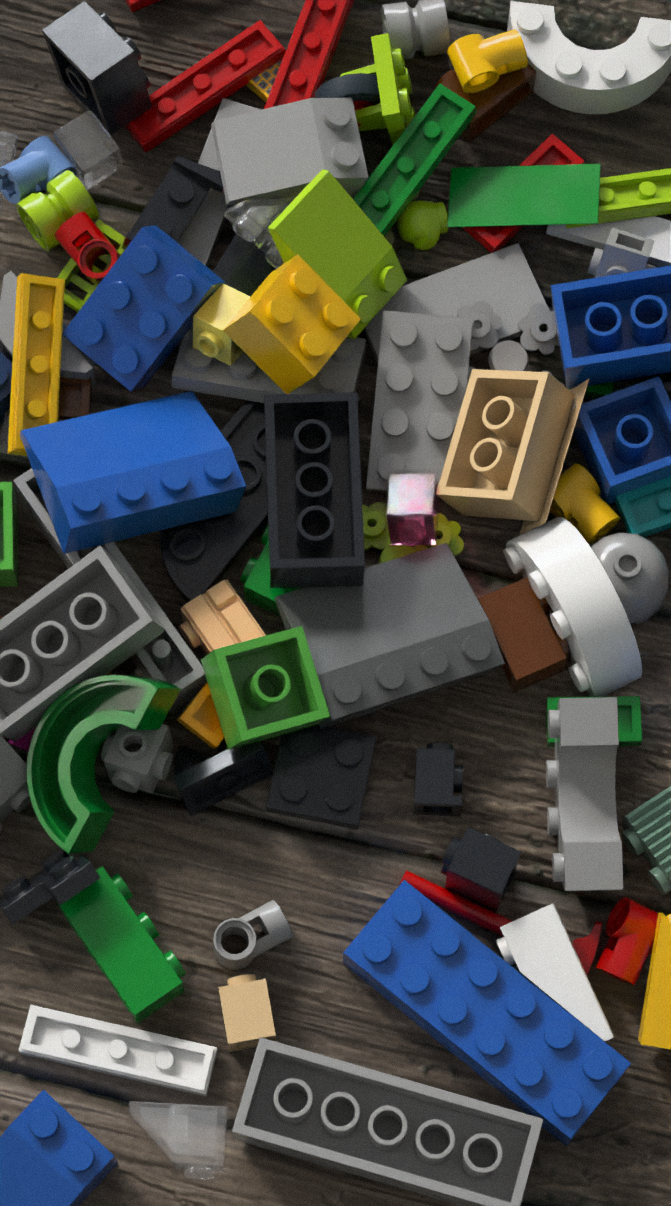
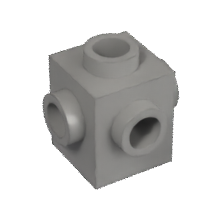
M612 227L604 250L595 248L588 273L595 275V278L655 268V266L647 264L654 240Z
M162 724L159 730H135L123 726L117 729L115 735L110 734L107 737L102 749L101 759L104 761L109 779L116 787L131 793H136L139 789L153 794L158 780L164 781L167 778L173 762L171 751L174 747L169 726Z

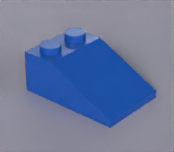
M43 1089L0 1137V1206H79L116 1167L118 1162L108 1149Z

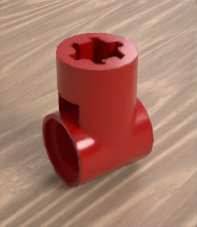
M86 212L77 213L66 220L55 233V239L84 275L96 286L100 284L121 256ZM106 254L111 255L112 261L106 271L102 273L93 272L92 266L97 257Z
M627 897L619 900L609 914L606 923V934L609 936V940L595 968L613 978L635 986L647 957L652 955L658 913Z

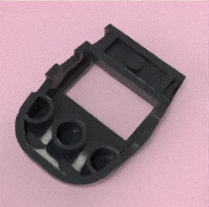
M177 156L136 223L127 233L122 248L124 250L127 248L142 227L157 225L178 243L211 189L219 192L224 191L220 171ZM276 204L249 205L252 207V210L213 270L217 276L225 281V285L250 297L271 272L284 264L268 230L272 222L284 211Z

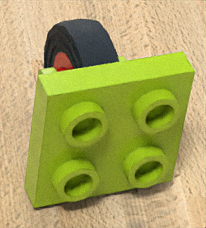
M386 33L371 36L375 64L342 73L340 77L325 82L316 90L315 98L352 97L359 131L387 128L394 145L416 114L414 107H411L409 94H412V85L409 70L405 68L402 49H393L389 34Z

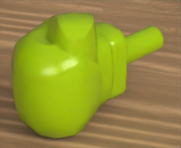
M411 201L396 221L400 237L405 242L413 244L416 249H431L436 245L440 234L448 232V211H446L443 202Z

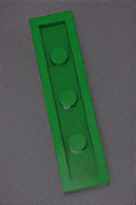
M442 84L437 86L353 199L384 237L477 113L475 105Z

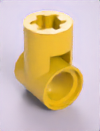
M516 29L484 39L480 34L467 35L453 42L447 50L462 89L466 93L481 92L494 85L500 75L525 68L528 65L526 49Z
M575 463L560 475L549 511L555 517L569 520L589 545L596 543L609 533L620 519L614 510L599 496L601 492L597 482L582 465Z

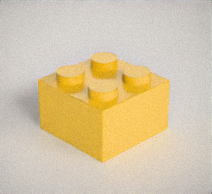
M297 254L268 275L223 331L286 394H289L317 375L361 318Z

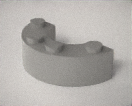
M617 697L560 698L557 710H548L549 739L555 738V760H546L547 789L555 788V807L547 808L548 836H557L558 853L552 854L553 882H562L565 891L623 890L622 841L618 831L615 792L616 755L619 746Z

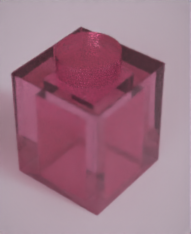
M436 473L390 474L386 516L391 545H436L439 516V497L436 495Z

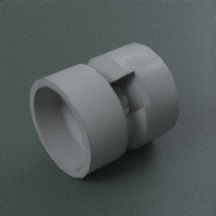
M419 0L415 8H411L407 2L382 5L383 34H389L393 49H402L404 59L413 58L415 51L419 50L425 57L448 54L450 37L444 0Z

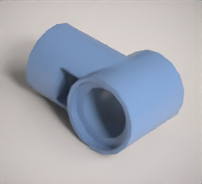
M42 136L26 146L18 159L0 167V191L9 202L17 204L32 193H38L42 190L47 193L46 185L48 182L66 170L76 175L77 169L48 136Z

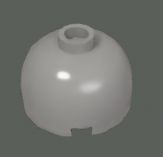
M619 532L605 536L591 546V549L612 582L630 624L644 623L659 611L668 592L669 569L663 553L652 541L638 534Z

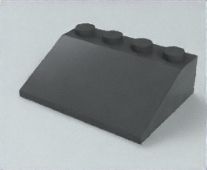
M447 543L365 568L363 586L304 587L275 597L285 629L303 627L330 717L319 723L320 729L491 674L505 664L490 621Z

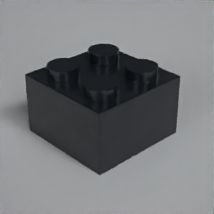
M84 1L42 29L62 86L110 136L153 107L147 91L151 86L150 81L138 64V61L142 58L140 51L129 37L126 36L122 39L117 34L114 24L104 12L101 11L97 14Z

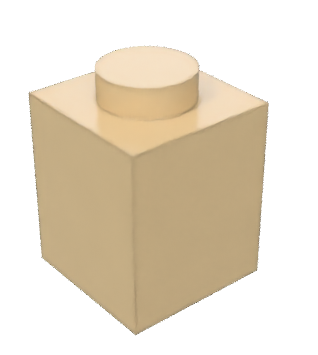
M254 974L239 975L229 978L227 986L218 987L229 1052L257 1047L260 1037L276 1042L266 979L256 980Z

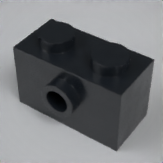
M468 827L462 840L457 837L452 839L444 856L441 874L447 876L445 889L497 913L516 872L521 851L504 844L493 836L480 833Z

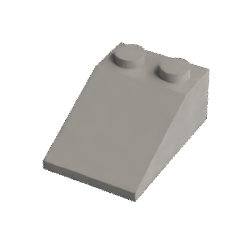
M352 97L309 98L215 120L211 125L226 205L291 203L322 169L329 170L351 198L354 199L369 178Z

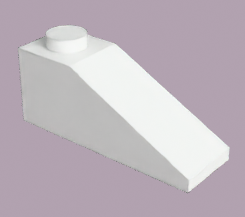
M554 903L500 927L504 937L496 941L504 960L509 965L516 963L519 971L602 1040L607 1041L614 1038V1034Z

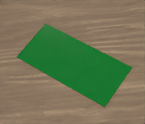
M601 164L451 168L447 227L598 224Z

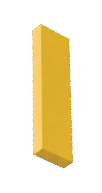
M24 273L17 277L7 454L27 456L20 437L21 430L58 422L65 279Z

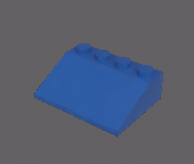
M192 391L20 431L22 443L64 554L237 512L246 488L231 446Z

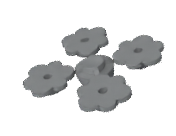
M476 301L471 307L462 305L457 310V317L473 318V323H480L481 328L479 329L472 325L470 351L476 350L479 346L484 349L492 348L488 359L491 370L526 371L529 362L526 350L535 351L539 349L543 355H549L554 351L555 346H559L554 312H550L549 308L544 304H534L529 309L528 316H524L518 321V328L523 332L520 337V344L510 340L497 344L498 333L496 330L501 327L502 320L498 315L492 314V306L487 301ZM544 326L547 331L541 332L539 327ZM469 366L468 368L467 385L469 382L472 369H476L471 366Z

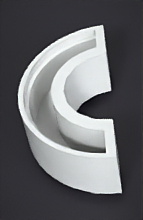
M516 1L510 2L507 31L516 29L523 40L528 64L536 71L534 92L555 106L583 114H608L622 111L650 97L665 82L671 72V20L641 17L636 31L625 43L612 49L590 50L575 45L562 34L555 22L554 6Z
M556 517L509 540L506 543L507 548L503 549L505 559L514 574L521 572L523 578L527 577L536 596L539 599L545 598L554 613L550 614L551 622L561 639L566 638L572 664L569 667V673L577 689L580 692L586 690L590 697H603L641 678V657L627 614L606 571L579 531L566 519Z

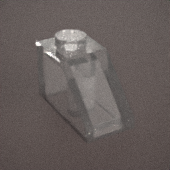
M129 1101V1113L132 1119L176 1169L185 1170L184 1177L213 1179L214 1171L225 1172L229 1116L226 1106Z

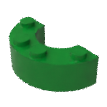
M126 675L99 676L69 688L45 711L34 731L29 747L27 785L33 809L42 827L50 838L68 854L93 852L115 812L102 799L95 782V761L100 746L112 732L123 726L135 730H159L181 688L152 677Z

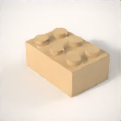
M472 369L436 495L463 516L539 521L575 395L549 372Z

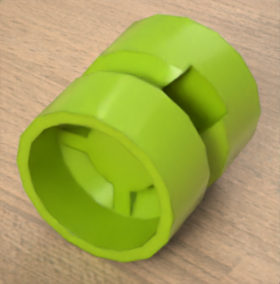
M66 170L47 183L46 194L35 192L16 204L17 212L35 241L47 252L59 245V242L55 239L56 231L66 220L75 214L86 212L93 222L100 217L92 197L81 181L69 170Z

